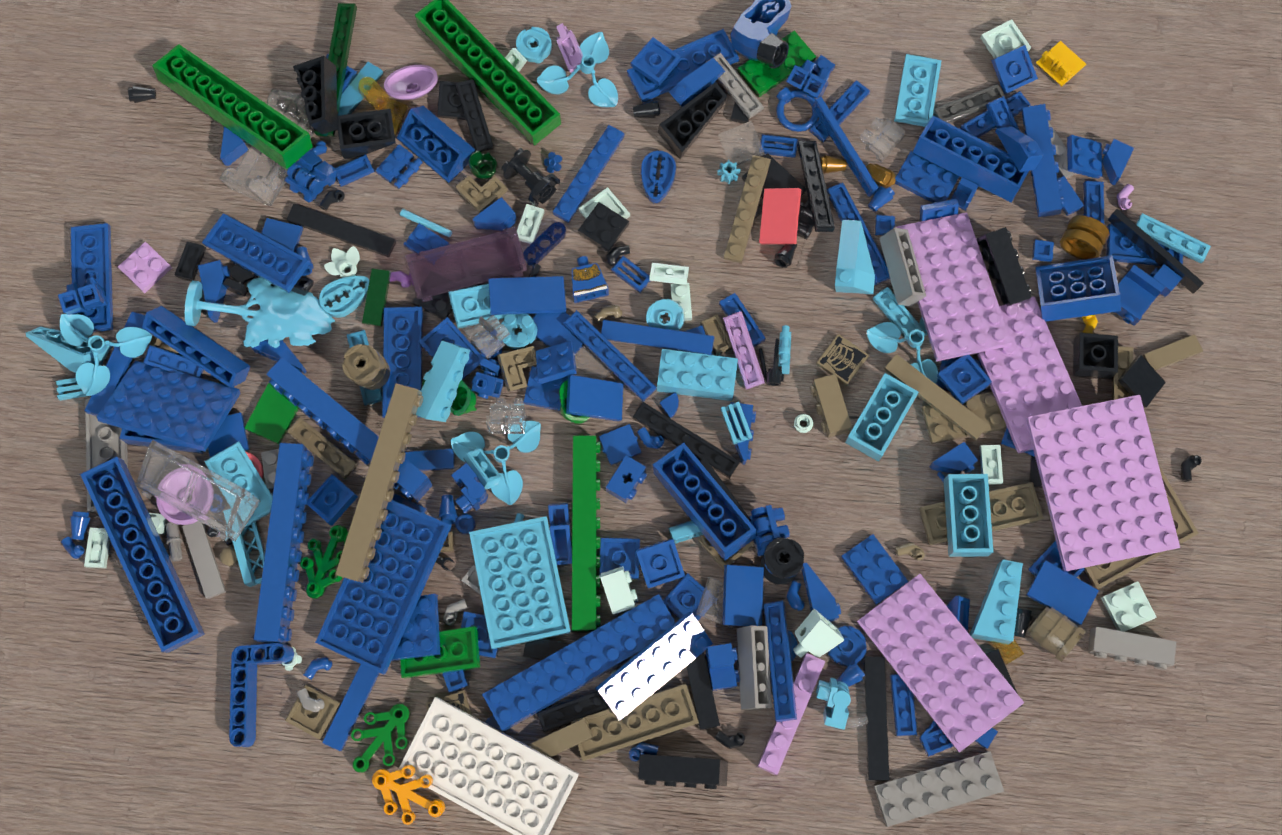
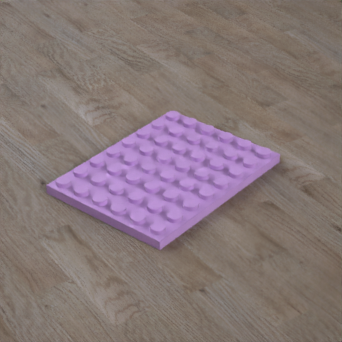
M1140 395L1026 418L1064 572L1180 548Z

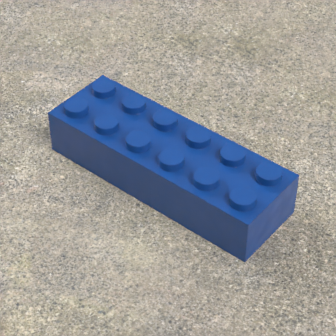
M932 116L913 150V153L979 185V187L1011 203L1029 172H1019L1008 153L935 116Z
M685 443L653 464L654 475L724 561L756 538L754 526Z

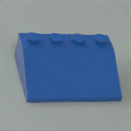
M1113 255L1035 267L1042 319L1045 322L1121 311L1120 291Z

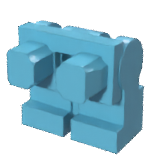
M830 678L829 682L819 680L816 688L817 698L825 700L828 706L824 708L823 712L824 725L845 730L849 715L848 706L851 702L847 684L841 681L837 682V679Z

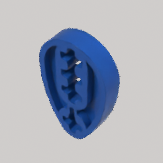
M653 151L646 155L642 161V185L645 194L652 203H659L670 191L675 179L676 162L667 152ZM658 157H661L660 178L656 180ZM657 186L658 195L657 197H654L653 193L655 191V187Z

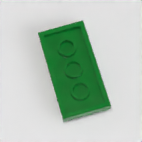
M795 30L782 38V40L788 43L789 51L787 58L778 68L772 69L767 64L755 60H749L738 67L737 72L758 97L789 78L795 65L802 67L807 59L812 62L816 60V55Z
M477 627L439 632L440 655L401 659V678L480 668Z

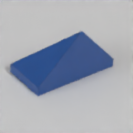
M955 596L947 607L968 632L970 599Z

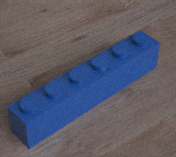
M1045 104L1023 107L1022 118L1025 135L1035 140L1044 154L1036 169L1031 170L1038 218L1061 214L1062 208H1065L1064 197H1060L1059 190H1062L1061 179H1057L1056 174L1059 173L1058 161L1054 162L1053 156L1056 155L1055 144L1051 143L1053 128L1049 127L1048 121L1051 120L1050 110H1046Z
M163 306L146 312L142 325L143 329L222 383L233 388L246 380L250 365L194 327L186 325L185 321Z

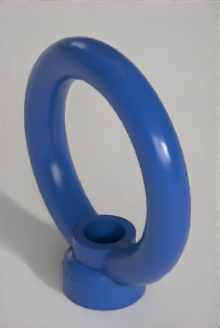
M787 87L777 94L776 97L779 100L776 110L777 117L785 128L795 132H802L810 129L817 122L818 116L813 108L811 118L804 124H793L784 115L785 104L789 103L793 98H803L813 107L816 100L813 96L801 90L790 91Z

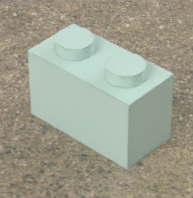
M622 566L601 573L600 578L612 614L635 608V601H638L635 589L631 590L629 583L632 582L629 571H625Z

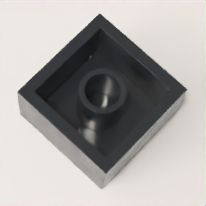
M1079 333L1074 338L1073 376L1111 379L1118 373V336Z

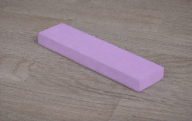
M739 311L724 317L723 320L735 357L738 358L737 363L745 388L751 389L764 384L765 381L742 312Z

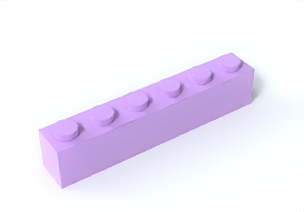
M808 653L804 655L793 681L797 719L775 723L758 762V768L773 775H778L825 664L824 660Z

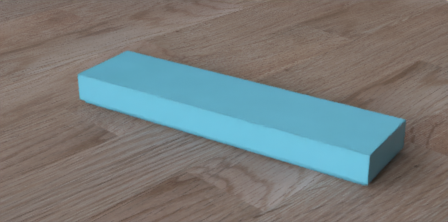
M1143 213L1136 223L1138 227L1157 243L1201 264L1204 262L1211 247Z

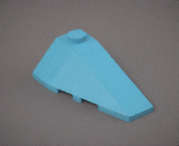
M842 220L835 290L836 292L873 294L875 274L862 223L857 220Z

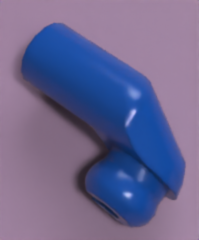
M66 537L61 541L72 558L78 559L84 554V548L80 545L76 546L71 537Z
M792 581L786 596L791 608L801 611L805 606V603L801 601L798 595L802 584Z

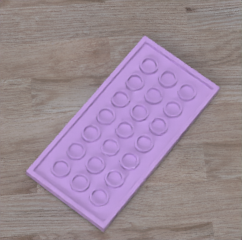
M967 212L895 227L908 230L926 293V297L920 300L918 305L936 361L1010 346L1011 340Z
M1035 297L1010 306L1006 304L999 306L1011 345L977 353L985 374L992 381L990 387L1018 454L1033 450L1026 422L1027 417L1082 406L1045 320L1042 319V313Z
M921 574L917 575L857 621L959 753L1024 704L1023 700Z

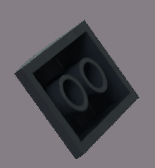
M391 108L337 116L338 137L343 159L360 157L396 143Z

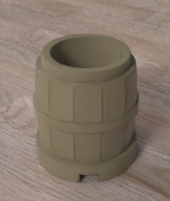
M357 344L345 353L342 369L344 374L358 386L369 390H376L387 383L390 377L389 364L372 346Z
M1048 606L1028 629V632L1031 633L1030 636L1042 648L1054 654L1055 658L1060 662L1065 659L1064 657L1069 654L1082 638L1080 634L1084 635L1086 633L1080 626L1078 628L1066 615H1063L1054 608L1050 609Z

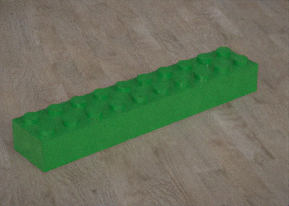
M433 0L415 14L418 27L469 80L473 79L476 87L533 146L561 125L560 113L449 0Z
M180 44L152 65L158 81L286 170L313 147L309 132Z

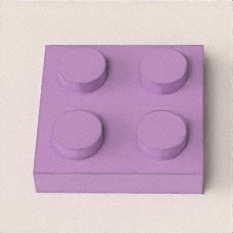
M146 242L118 266L144 293L172 269Z

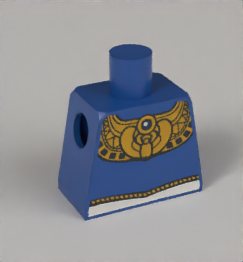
M587 256L579 257L577 259L578 267L572 268L574 303L609 296L607 283L598 264H589Z

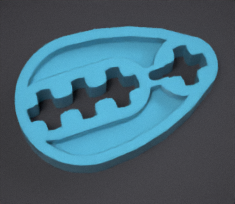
M350 276L327 284L319 296L321 307L335 318L349 315L366 299L369 279L365 276ZM361 282H363V283L365 284V288H364V289H362V287H360V283H361ZM344 292L349 293L348 298L344 296ZM338 296V297L340 298L341 302L338 303V302L336 301L335 297ZM328 301H330L333 305L331 308L327 306Z

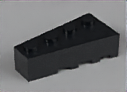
M325 56L294 65L293 68L297 73L296 79L301 87L302 92L300 93L305 102L304 107L309 125L321 134L338 130L336 66Z
M716 82L659 124V135L679 159L683 157L725 104L727 95Z
M1004 227L977 238V243L982 248V258L989 264L988 272L990 277L997 281L995 288L1003 305L1010 306L1030 299L1031 288L1026 284L1025 272L1019 264L1018 252L1012 245L1010 231Z
M640 754L638 780H644L645 785H656L657 781L664 782V786L676 787L677 783H684V787L696 788L697 784L704 785V789H717V786L727 787L728 761Z

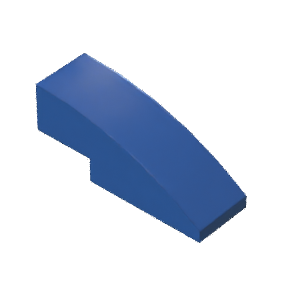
M568 503L549 504L550 535L556 564H572Z

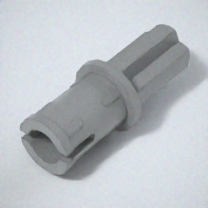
M169 522L165 524L168 539L166 544L169 545L170 560L173 562L181 561L183 558L181 550L182 539L179 535L178 524Z

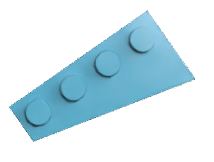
M441 341L431 362L433 367L426 372L423 378L425 380L421 389L423 403L417 409V416L446 422L450 415L453 400L457 395L456 391L459 382L463 377L465 364L469 360V349L450 342Z
M1002 560L997 564L979 613L974 621L973 628L969 633L972 638L1006 645L1013 642L1023 563Z

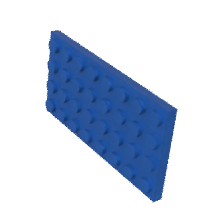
M394 500L388 502L386 508L388 514L380 527L382 533L374 546L376 552L374 558L369 562L368 567L370 571L367 579H364L362 583L344 578L315 643L381 674H386L452 527L448 523Z

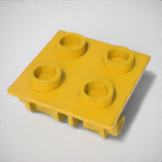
M1062 41L1058 42L1049 51L1046 50L1036 62L1061 87L1087 65Z

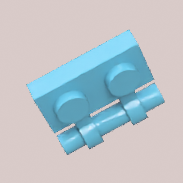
M787 325L782 326L779 338L778 367H782V374H789L791 332H789L790 327Z

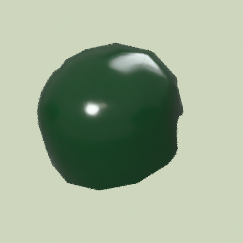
M476 151L470 155V171L475 177L486 179L496 173L498 168L497 161L489 152L482 154L480 151Z

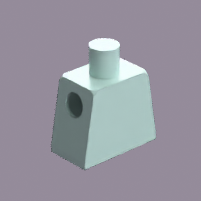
M813 609L795 631L799 644L793 650L800 658L808 651L815 657H821L843 642L844 638L836 626L817 610Z

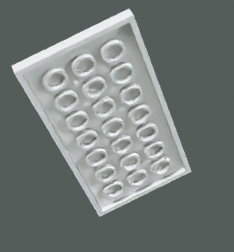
M438 697L434 698L398 769L400 770L406 765H412L415 768V774L411 777L413 780L420 779L425 774L431 775L433 783L428 787L429 789L513 835H549L580 774ZM406 768V774L411 775V770ZM424 778L423 782L429 784V780Z

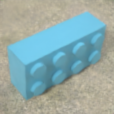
M662 349L657 392L672 394L676 392L679 395L732 401L738 358Z
M885 373L845 443L879 462L919 392Z
M948 474L944 479L949 557L991 555L993 553L988 474Z

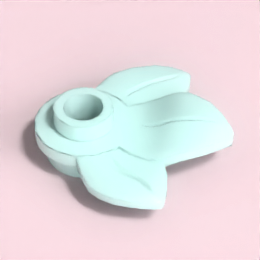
M354 246L347 253L333 248L331 254L332 262L326 263L324 267L331 275H340L342 278L355 276L357 273L356 265L360 260L359 252ZM346 269H351L349 273H345Z

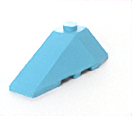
M38 327L26 332V337L72 372L76 373L77 369L84 363L95 365L94 352H92L86 340L80 346H72L65 341L61 330ZM108 345L103 353L98 354V366L102 365L112 346Z

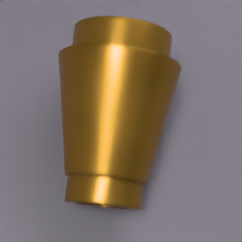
M827 155L820 157L824 174L846 170V160Z

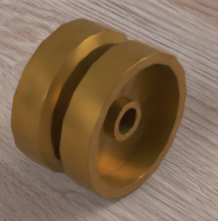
M1077 215L1071 218L1067 231L1064 232L1060 240V246L1064 251L1079 259L1098 258L1103 245L1110 235L1109 230L1103 223L1094 218Z

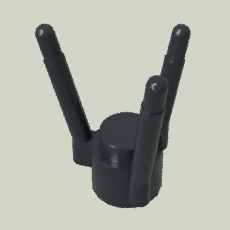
M778 338L775 340L773 368L768 369V372L766 370L762 348L759 349L763 378L766 381V385L780 386L781 382H784L782 369L781 372L780 369H777Z

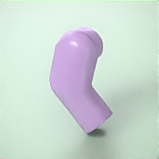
M1126 184L1117 194L1118 206L1123 210L1129 209L1132 206L1128 196L1133 192L1134 187L1130 184Z

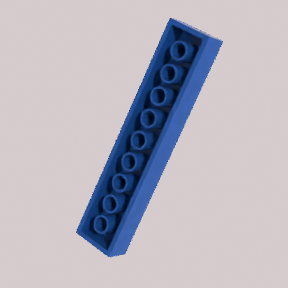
M281 357L266 374L270 378L269 383L281 395L283 394L287 397V400L294 406H298L306 416L316 421L315 423L323 430L327 428L326 430L338 442L340 441L351 453L356 451L355 454L364 464L368 465L371 463L379 436ZM405 458L403 464L399 466V479L397 483H394L393 488L397 489L399 487V491L409 501L414 499L418 503L433 485L423 472Z
M280 443L254 634V640L262 644L280 643L288 645V641L292 637V630L290 629V621L294 619L292 605L297 597L295 582L299 580L297 566L302 558L300 543L304 541L302 526L306 523L307 514L304 511L305 504L307 505L309 500V493H307V487L311 484V474H309V471L314 463L312 453L304 444Z
M115 457L80 474L161 652L169 653L205 635L125 461Z
M658 594L482 695L502 732L632 659L674 625L675 621Z

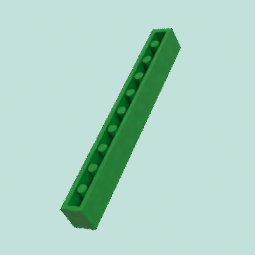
M573 436L572 632H593L596 630V627H600V615H596V607H600V595H596V587H600V575H597V568H600V556H597V548H600V536L597 537V529H600V517H597V510H600V498H597V491H600V479H597V472H600V460H597V453H600V442H597L596 436Z

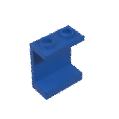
M1133 265L1118 284L1121 311L1113 313H1117L1126 323L1135 326L1156 297L1164 290L1165 286L1136 265Z

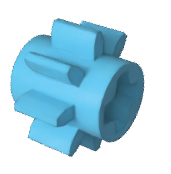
M728 160L725 164L720 163L717 175H721V182L725 181L730 184L733 180H738L737 175L740 174V169H736L737 162L732 163Z

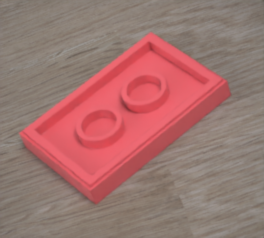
M800 188L764 189L760 244H796L801 198Z

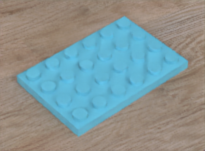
M547 516L469 532L491 649L570 633Z

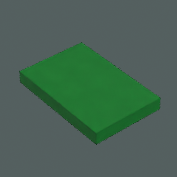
M268 383L244 429L280 445L299 407L294 406L287 400V397L283 394L281 395Z

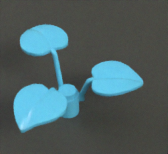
M602 32L589 36L581 43L580 49L583 54L581 63L577 65V68L568 77H566V71L563 68L550 66L537 78V83L543 90L558 95L568 90L569 85L567 81L579 70L585 74L591 73L594 85L588 91L590 101L599 107H615L618 103V93L615 85L606 78L600 79L597 83L595 78V64L603 63L609 56V47Z
M61 314L60 330L65 341L72 346H80L86 340L88 341V346L94 352L95 365L84 363L76 371L77 384L86 396H92L101 392L109 383V369L106 366H98V354L103 353L108 345L120 347V351L124 356L135 358L146 351L152 339V334L144 329L126 327L116 334V339L119 343L104 341L98 335L89 337L94 332V325L88 317L79 314Z
M923 318L919 322L923 331L918 329L912 330L909 336H905L902 339H899L901 335L900 329L891 322H883L867 330V337L870 343L882 353H893L897 350L898 343L908 341L909 346L917 350L918 363L910 365L936 384L938 378L936 364L930 359L921 362L920 346L923 344L924 336L928 335Z
M523 421L513 425L508 432V439L513 444L508 447L500 445L495 450L484 451L485 440L477 432H466L452 438L451 446L454 453L463 462H465L463 457L467 452L480 448L485 454H494L495 460L502 463L503 473H499L502 478L491 488L492 493L498 499L508 505H512L521 494L523 481L517 471H506L505 462L509 458V450L516 446L522 453L534 451L540 441L541 424L536 421Z

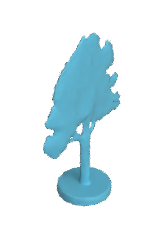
M261 277L248 282L247 287L251 297L244 305L233 306L203 302V287L199 281H191L185 301V322L188 326H196L198 324L202 310L241 315L248 322L243 343L245 347L251 346L252 348L260 346L259 343L269 339L268 344L277 348L280 346L279 341L285 337H289L290 344L293 346H308L316 342L311 335H324L330 332L332 329L331 323L335 322V320L323 310L319 299L313 296L311 292H308L305 296L293 291L288 293L277 286H271L272 283ZM253 304L260 305V309L256 311L249 310L248 307Z

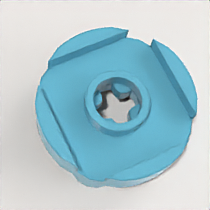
M531 27L527 31L526 29L521 31L517 36V50L528 62L538 64L549 56L552 44L549 34L544 29ZM534 42H537V47H531L530 43L534 44Z
M671 299L656 301L649 307L646 314V321L649 327L676 331L682 328L685 319L683 308ZM668 313L670 321L667 320L666 323H664L663 319L660 317L661 315Z
M507 314L499 329L500 339L510 349H523L535 340L537 326L528 314ZM520 327L522 332H518V335H516L515 330Z

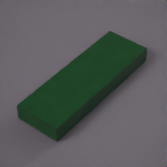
M371 269L362 324L382 327L391 271Z

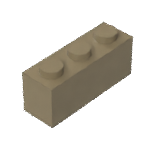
M836 374L814 379L812 386H810L812 397H816L817 404H815L817 414L822 417L821 428L823 433H826L828 438L850 433L852 425Z

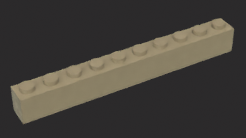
M395 384L335 574L337 576L363 583L364 579H367L370 568L368 565L375 556L376 549L374 546L376 540L380 539L382 533L380 527L388 514L386 508L394 495L392 489L394 483H397L399 479V466L405 460V447L409 445L412 437L410 431L417 422V409L423 403L422 392L418 389Z

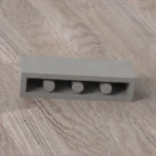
M893 228L879 239L897 304L912 306L925 298L926 293L908 230Z
M767 626L737 628L741 710L772 708Z
M1094 627L1090 629L1088 653H1093L1094 657L1105 659L1109 656L1114 657V661L1118 662L1130 660L1134 661L1135 665L1147 666V664H1152L1156 669L1167 670V667L1174 666L1177 641Z

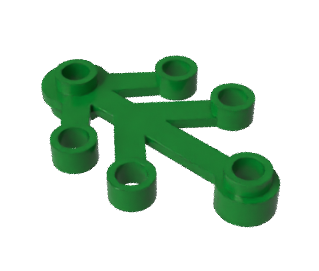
M335 525L330 529L329 535L331 539L324 557L319 540L311 539L308 542V549L313 551L318 568L315 575L313 559L304 557L300 562L301 568L306 569L309 580L306 593L310 598L316 599L321 597L325 593V587L342 579L341 576L334 578L337 570L333 568L338 566L343 551H339L336 558L332 560L331 558L337 543L344 541L345 535L348 533L347 529L343 526ZM328 571H330V572H329V577L323 579L324 576H325V573L328 572Z
M394 705L390 712L377 714L368 712L365 714L364 721L369 725L375 724L376 721L389 720L385 727L368 730L354 729L352 731L351 738L354 741L376 737L365 753L354 759L352 765L356 772L364 773L370 768L369 760L383 742L385 752L383 757L384 765L392 766L395 764L396 757L393 755L391 732L395 726L398 733V738L395 742L396 747L402 750L408 747L409 742L406 738L405 722L408 721L410 712L405 705ZM401 710L403 713L402 717L397 718L396 712ZM369 715L374 716V720L372 722H368L367 720ZM357 731L361 732L359 739H356L354 736ZM401 739H404L406 742L403 747L399 746ZM388 756H391L393 758V761L390 764L386 762V758ZM360 760L364 762V766L362 768H358L357 763Z

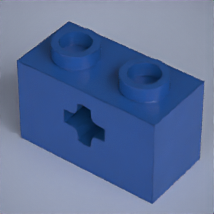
M626 455L606 486V492L624 503H627L628 499L632 500L637 492L636 486L638 483L642 484L647 476L645 473L646 466ZM629 477H631V482L628 481L625 484L624 478L628 479Z

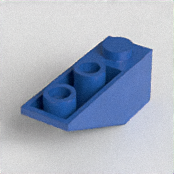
M740 403L750 429L751 423H755L756 411H753V405ZM735 408L734 411L738 419L739 425L741 427L742 433L744 436H746L739 414L737 412V409ZM729 411L728 417L732 425L733 431L735 433L736 439H738L740 437L738 435L737 429L735 427L734 421ZM751 429L752 439L734 444L742 465H745L746 461L751 458L752 448H748L749 441H753L754 430Z

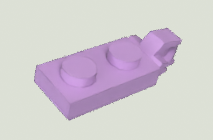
M562 23L556 26L560 35L556 41L567 68L572 73L577 68V65H580L583 54L571 30L568 31L567 27Z

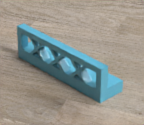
M234 509L224 510L244 584L248 587L261 584L262 578L255 579L254 575L258 566L263 568L265 558L257 523L251 524L252 528H250V525L245 528L240 523ZM247 530L254 532L255 535L251 544L244 539ZM252 548L259 550L260 553L256 562L249 557Z

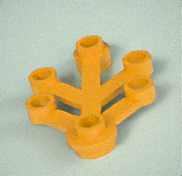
M406 765L402 769L391 773L385 769L376 771L372 776V783L376 789L382 792L385 801L384 812L387 815L394 814L398 809L396 802L392 799L390 789L397 793L403 811L401 819L406 825L411 824L415 820V814L411 810L408 799L428 809V813L432 817H439L444 813L445 803L441 799L430 801L412 791L420 787L428 788L433 783L431 775L425 774L420 779L399 784L393 780L401 777L408 779L415 774V768L412 765ZM406 768L411 770V775L406 774ZM379 777L384 778V783L379 782ZM427 778L429 780V784H425L423 782V779ZM388 805L393 806V811L388 809ZM436 806L438 808V812H434L432 810V807ZM406 814L411 816V821L406 819Z

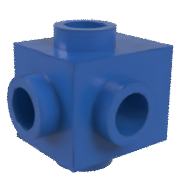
M484 370V373L476 372L472 380L471 390L478 392L477 396L488 399L489 396L499 398L504 380L496 378L493 372Z

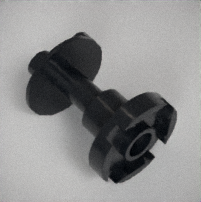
M519 148L515 152L514 157L503 164L501 168L504 171L503 177L510 179L517 174L521 175L526 180L525 185L531 190L528 198L529 202L533 206L538 207L539 202L544 204L554 195L557 190L555 185L560 184V179L555 174L543 177L538 171L532 172L526 166L531 152Z
M788 538L773 540L767 546L760 562L761 567H764V577L775 585H785L792 582L803 566L804 551L795 540Z

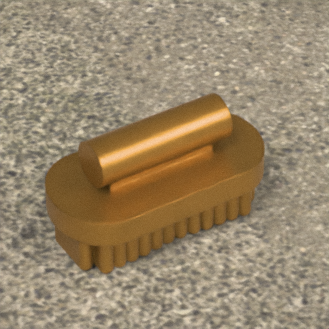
M870 163L866 166L877 185L889 188L895 184L896 179L893 171L878 164L873 165Z

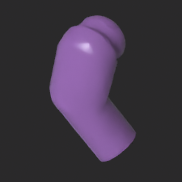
M402 271L391 272L390 282L399 281L403 288L411 286V277Z

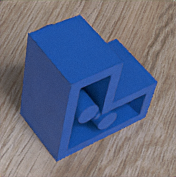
M731 643L707 647L705 652L712 691L736 688V682H740L738 670H734V664L738 660L736 648H732Z

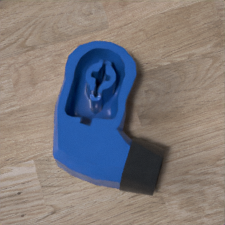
M755 0L741 14L731 31L732 47L743 57L767 64L772 69L782 65L787 58L789 46L787 42L777 36V33L788 20L792 7L790 1Z

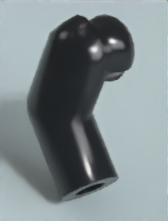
M719 730L714 739L726 748L733 749L744 744L745 735L738 732L735 735L727 736Z

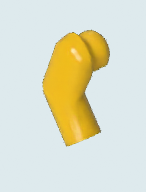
M1082 316L1086 325L1082 333L1093 334L1098 323L1096 316Z

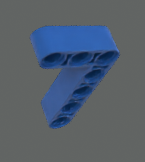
M271 643L238 646L233 650L231 655L229 740L233 746L251 747L256 739L257 665L290 662L294 657V650L291 646ZM283 649V655L280 657V651ZM264 651L265 655L261 658V654ZM246 652V658L243 660V655ZM243 693H245V699H244V700H242V695H243ZM243 713H244L245 718H244V720L242 721L241 718H242V715H243ZM242 734H244L243 742L241 741Z

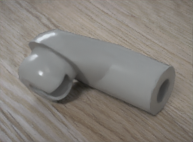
M306 688L297 692L304 709L319 712V710L324 708V701L320 698L317 700L310 698Z

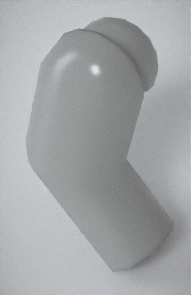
M464 599L447 606L443 616V620L447 625H453L458 612L468 608Z

